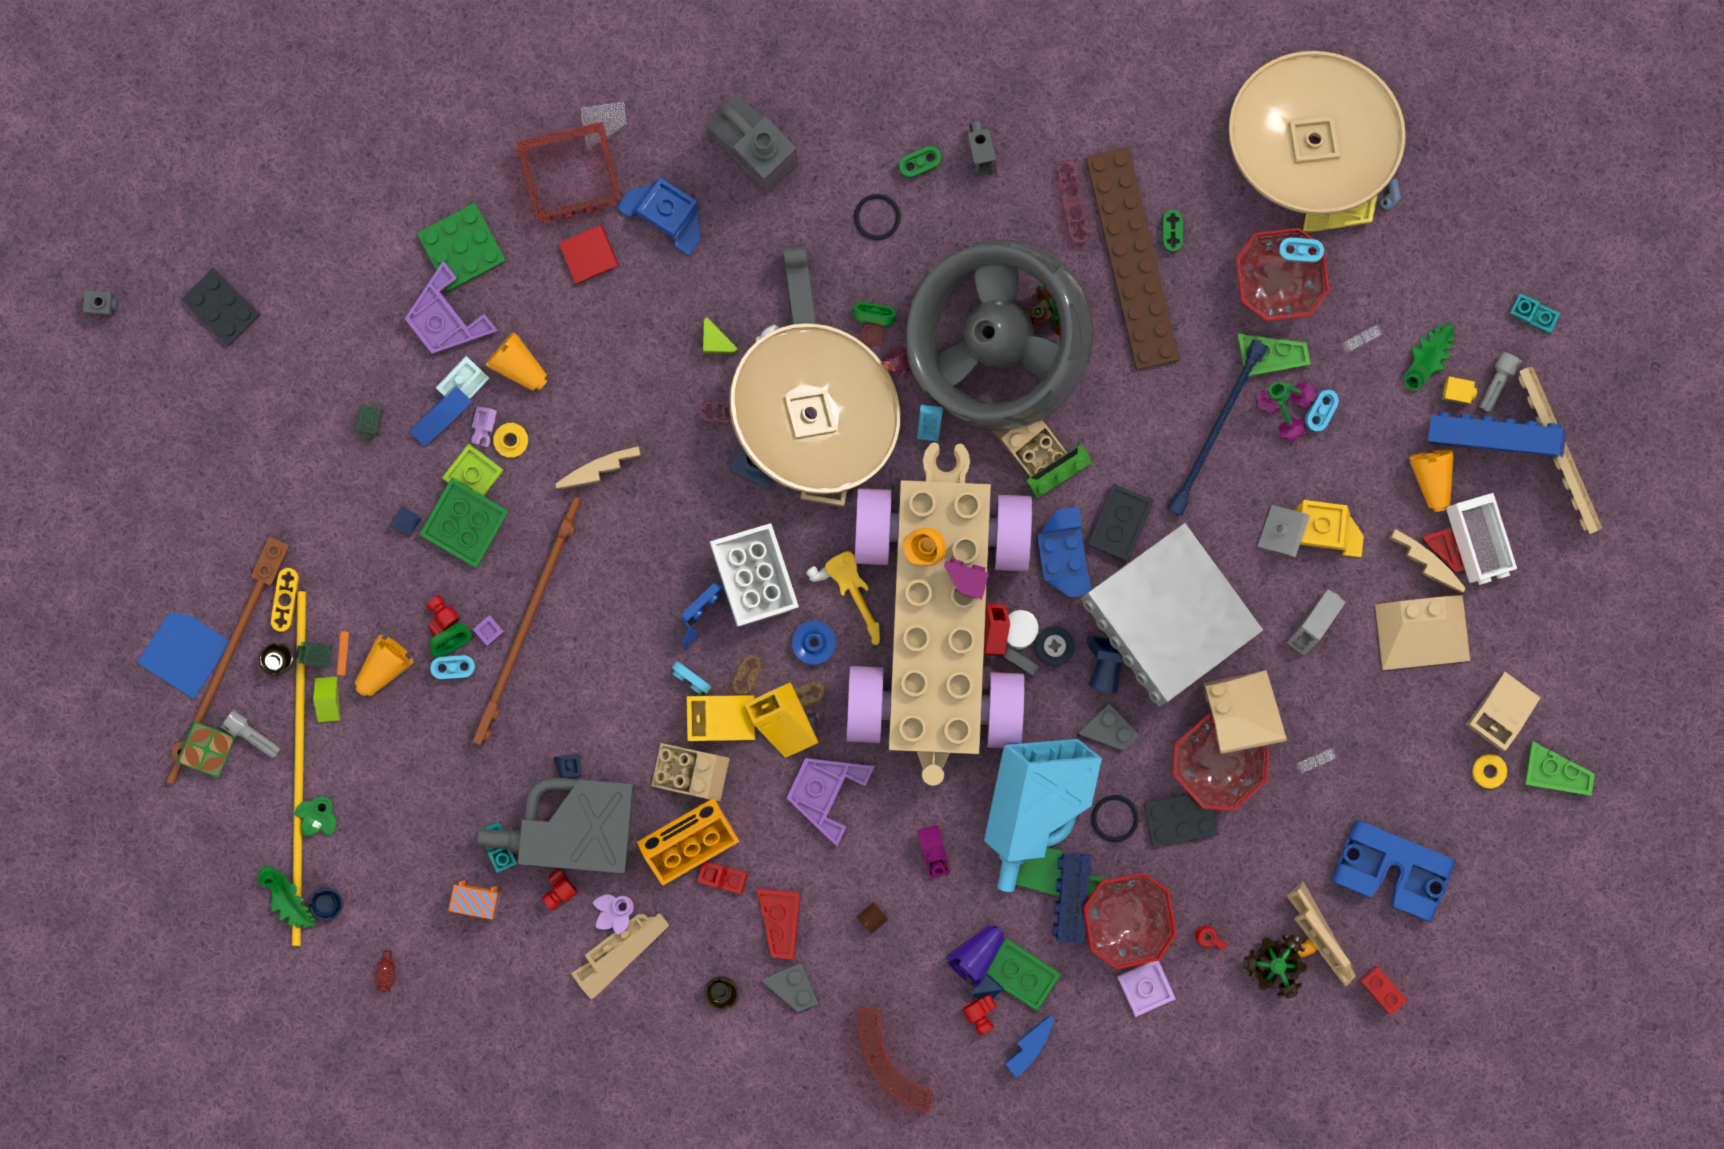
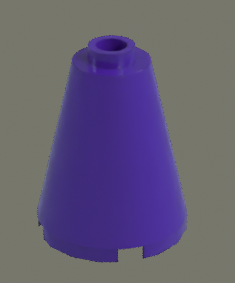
M988 925L951 951L945 957V960H950L948 965L962 979L969 978L972 980L970 983L972 986L979 987L1005 941L1003 937L1004 932L995 925L993 927Z

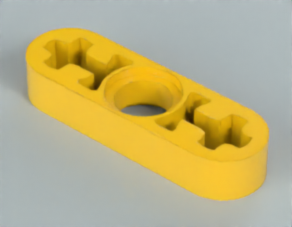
M291 568L281 570L277 579L271 625L276 631L280 632L289 630L293 621L299 575ZM288 572H291V576L294 577V581H290L288 587L293 588V592L280 590L281 586L286 587V580H283V576H286ZM282 594L290 595L291 603L288 606H282L279 603V598ZM277 608L282 610L290 609L289 614L284 612V620H287V625L284 624L282 628H279V624L276 623V619H280L282 613L277 612Z

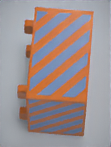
M466 880L459 881L458 884L453 885L449 911L495 919L497 918L502 892L497 891V886L485 889L466 885Z

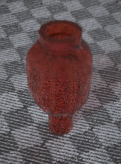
M383 951V958L376 966L374 983L377 986V991L390 992V988L395 983L396 967L393 961H391L392 951Z

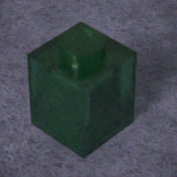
M359 405L355 431L360 433V437L372 439L373 435L379 436L384 410Z
M301 642V646L299 645L296 651V658L299 659L298 663L329 668L332 646Z

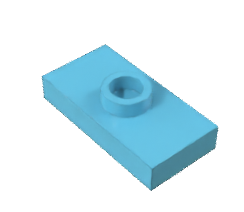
M921 405L917 439L939 442L943 407Z

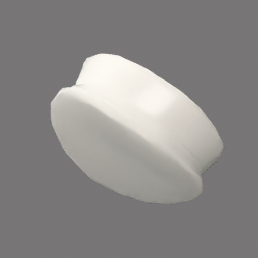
M1024 610L1014 611L1008 615L1010 629L1006 645L1011 649L1020 650L1028 647L1035 640L1038 634V623L1030 612Z

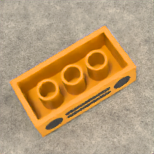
M715 798L637 841V844L645 860L663 886L740 841Z

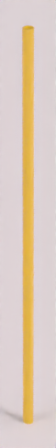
M304 591L297 592L294 812L297 806L303 802L306 592ZM294 815L293 884L297 886V893L295 895L301 897L303 818ZM294 922L292 925V946H301V927L296 928Z

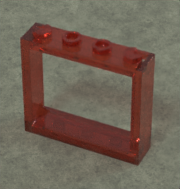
M603 122L516 142L535 219H541V223L554 220V215L562 214L563 218L576 215L575 210L584 209V213L597 210L596 205L604 203L605 207L618 205L617 200L622 199ZM599 132L614 194L541 211L526 149Z

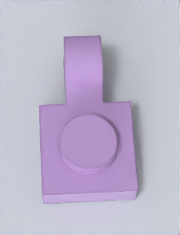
M476 407L471 427L475 428V433L471 440L473 444H480V446L484 447L489 446L490 437L488 431L492 432L497 410Z

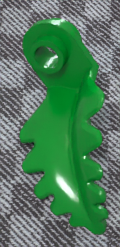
M1442 323V328L1436 326L1434 328L1435 333L1429 330L1427 333L1429 339L1421 337L1419 339L1421 347L1415 345L1412 347L1414 362L1403 377L1404 384L1408 389H1421L1432 373L1445 369V365L1441 360L1450 358L1445 349H1452L1453 345L1449 342L1455 340L1454 336L1451 335L1455 333L1452 323L1447 325Z
M271 866L259 869L256 876L259 885L271 890L270 908L273 912L280 911L279 920L283 921L288 917L287 924L292 926L295 922L296 928H300L302 925L303 928L315 926V918L312 917L311 912H307L309 910L308 907L301 906L304 901L303 898L295 895L297 893V886L288 882L285 874Z

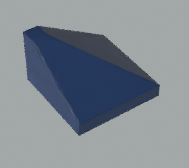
M402 507L390 525L411 537L422 518Z
M580 754L554 757V763L560 778L582 776Z
M986 974L979 987H974L970 994L979 999L990 994L992 999H994L1002 991L1003 987L990 975Z

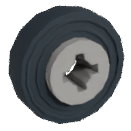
M1051 626L1044 629L1038 634L1035 641L1037 657L1043 663L1050 666L1066 663L1074 652L1072 636L1061 627Z

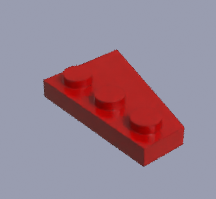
M757 888L756 891L760 900V909L764 918L771 957L795 959L801 893Z

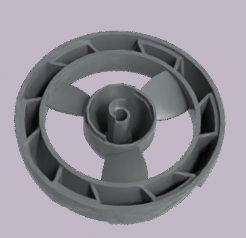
M994 239L973 243V246L955 253L936 264L918 285L909 305L907 356L912 373L922 391L933 403L943 407L945 412L967 425L988 430H1013L1035 424L1053 414L1072 396L1087 370L1092 353L1094 329L1092 313L1086 294L1075 275L1062 261L1046 250L1032 244L1008 239ZM1018 269L1034 276L1051 294L1060 319L1059 344L1043 337L1034 336V329L1029 316L1023 309L1013 304L1018 289ZM975 275L976 288L982 304L974 309L965 323L964 342L951 346L939 353L938 327L942 311L953 292L965 280ZM1021 362L1031 373L1042 380L1027 394L1014 400L999 403L978 400L957 386L972 372L978 363L988 367L1004 369L1013 367Z

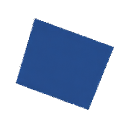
M169 612L137 663L194 699L224 654L229 640L190 615Z

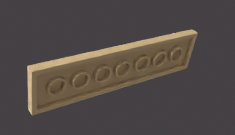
M1527 367L1520 370L1521 376L1518 377L1523 389L1527 388L1530 396L1527 399L1531 408H1536L1539 415L1536 417V420L1539 422V426L1547 427L1548 423L1557 424L1534 368ZM1565 442L1563 458L1554 457L1553 459L1557 469H1562L1565 477L1562 480L1567 490L1571 489L1574 496L1571 498L1575 510H1580L1582 515L1580 522L1584 531L1588 530L1591 534L1602 529V525Z

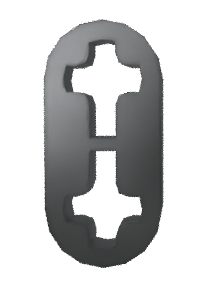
M1006 646L1005 654L1001 657L1035 677L1040 667Z

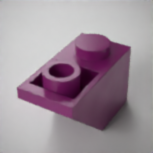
M952 558L950 562L945 561L944 568L959 594L982 600L989 573L985 572V567L972 564V568L963 566V561Z
M939 825L917 830L929 878L949 874L950 869Z

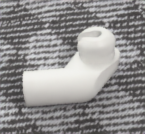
M813 566L806 571V574L810 577L809 580L812 582L823 581L830 577L825 567L818 571Z

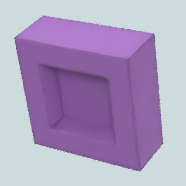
M491 615L473 629L487 646L504 633V630Z

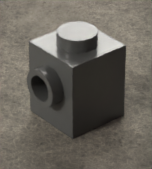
M85 290L83 312L85 314L114 316V311L118 309V298H115V294L112 292Z

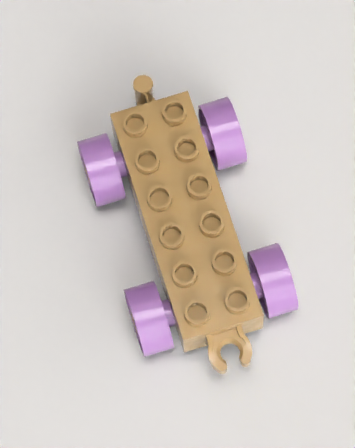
M937 443L929 445L923 458L926 481L901 480L899 513H891V490L858 488L855 564L888 565L889 542L898 543L891 691L883 690V667L850 666L847 742L880 743L881 720H890L889 750L916 751L923 769L922 778L925 783L932 786L942 782L944 778V771L942 770L950 753L979 754L980 724L987 725V748L1003 749L1004 745L1022 743L1024 674L990 672L988 695H982L986 587L982 600L960 595L946 572L944 564L945 561L950 562L952 558L963 561V566L972 568V564L985 567V572H987L988 547H994V570L1028 571L1031 546L1032 497L998 495L996 517H989L991 484L965 483L970 459L969 453L963 444L955 446L954 456L956 457L957 464L954 470L950 472H943L936 465L939 445ZM932 528L943 536L946 542V554L941 562L933 566L915 565L906 558L903 540L916 529Z

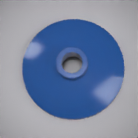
M807 621L801 624L793 634V651L804 663L811 665L824 663L835 651V634L827 624L821 621ZM811 639L818 640L816 647L810 645Z

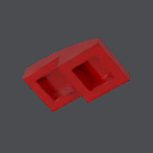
M705 861L702 863L697 882L743 895L749 873Z

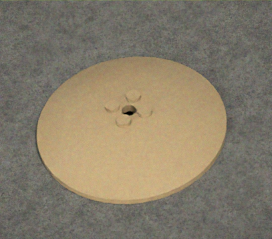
M1303 51L1281 56L1270 61L1253 73L1244 83L1235 98L1231 110L1229 142L1233 157L1241 173L1264 197L1296 212L1317 215L1335 214L1365 204L1389 184L1403 156L1405 124L1402 111L1392 91L1369 68L1339 54L1322 51ZM1316 136L1320 139V143L1312 144L1308 138Z
M794 324L774 330L758 340L746 352L738 364L732 379L729 397L730 415L741 446L758 468L775 481L791 489L812 494H832L850 490L875 475L886 463L895 447L900 428V404L891 376L880 359L865 344L839 329L819 324ZM809 409L813 411L815 418H807L805 416V410Z

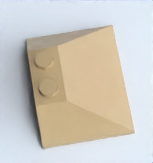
M1463 595L1375 604L1382 670L1470 661Z
M1267 670L1202 683L1206 702H1209L1215 723L1216 738L1221 754L1287 741Z

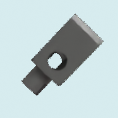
M982 121L972 122L969 124L971 132L968 133V147L974 176L978 177L996 173V156L990 130L983 129Z

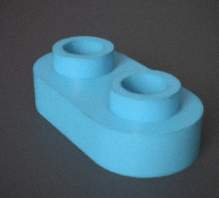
M1287 238L1280 244L1279 254L1287 261L1314 263L1322 258L1324 247L1320 241L1315 239ZM1291 246L1294 252L1292 254L1287 253L1286 247ZM1314 248L1316 254L1310 255L1308 249Z
M1322 390L1318 392L1317 399L1312 402L1305 416V425L1308 429L1322 431L1327 427L1339 403L1338 396L1334 391ZM1324 397L1328 398V403L1326 405L1323 404ZM1314 416L1318 418V422L1316 424H1314L1312 421Z
M462 655L438 657L431 663L430 669L432 675L438 679H454L471 676L476 666L471 657ZM464 662L468 664L466 671L461 670L460 667ZM441 664L446 665V671L443 673L438 669Z
M678 661L671 667L675 670L672 673L681 681H684L686 678L692 683L690 687L700 695L702 692L707 694L712 686Z

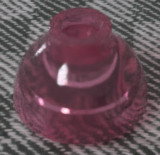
M898 347L888 352L882 358V366L890 372L897 373L898 376L906 374L910 370L908 367L907 347Z

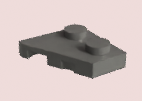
M1110 704L1102 709L1078 732L1081 736L1123 751L1140 736Z
M802 963L762 979L765 985L797 1012L819 1004Z

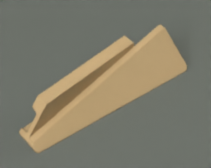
M1301 882L1286 895L1299 912L1294 919L1311 942L1315 944L1317 950L1344 986H1347L1356 977L1351 967V962L1343 953L1305 883Z
M637 914L630 920V924L625 932L620 935L614 932L585 955L589 963L572 972V976L587 996L593 999L668 928L669 924L661 914H657L655 917Z

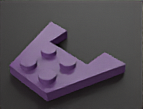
M444 261L405 317L407 323L431 353L498 331L485 313L466 326L440 291L457 279V277Z
M805 758L787 799L826 837L838 846L847 826L827 817L845 777L866 786L875 766Z

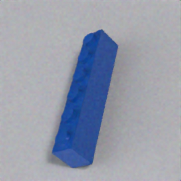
M1438 412V416L1431 415L1428 442L1437 445L1563 458L1567 431L1561 428L1560 424L1548 423L1547 427L1539 426V422L1534 421L1517 424V420L1504 419L1503 422H1496L1495 418L1482 417L1481 420H1476L1471 415L1460 414V418L1451 417L1450 413Z

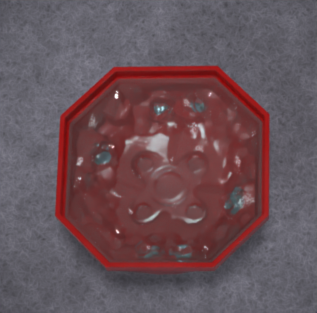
M1300 228L1255 233L1236 257L1241 302L1265 321L1310 316L1330 291L1325 251L1322 258L1314 263L1287 261L1279 254V246L1287 238L1313 239ZM1291 246L1286 247L1287 253L1292 254L1294 252ZM1314 248L1308 249L1310 255L1316 254Z
M1207 714L1174 744L1173 776L1203 809L1236 810L1268 781L1269 748L1264 745L1221 754L1212 714Z
M1143 872L1100 881L1083 906L1086 936L1090 951L1115 969L1159 961L1176 936L1169 890Z

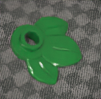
M318 796L313 801H304L297 806L294 815L303 818L302 832L304 836L314 835L320 829L327 836H331L335 831L337 820L332 813L333 803L328 797ZM320 803L326 805V809L324 811L318 810V805Z

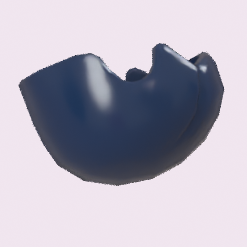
M321 887L310 897L309 909L317 919L324 921L334 919L343 909L342 896L336 889Z

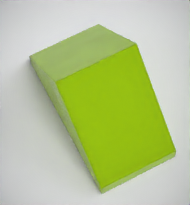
M708 317L704 319L703 352L707 354H736L738 349Z
M338 677L315 678L313 701L318 722L340 721Z

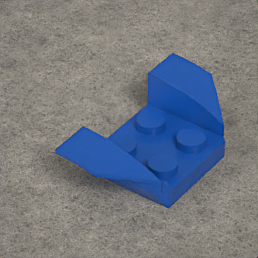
M661 177L650 185L627 191L616 207V210L630 219H633L635 214L674 238L672 246L688 256L701 239L697 217V201Z
M1079 507L1057 510L1037 536L1044 581L1050 583L1069 597L1083 596L1091 591L1083 546Z
M713 583L682 613L684 623L688 627L682 644L685 650L700 637L688 623L692 619L695 622L700 619L705 613L703 609L708 604L712 607L721 598L718 594L722 590L726 593L723 586Z

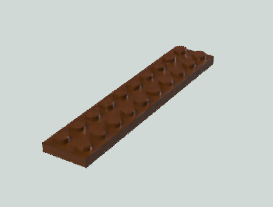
M1129 147L1087 156L1088 170L1136 370L1179 360L1177 346Z

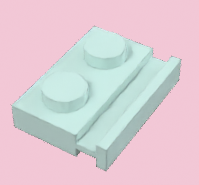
M465 356L435 388L445 395L456 385L468 398H471L489 377Z

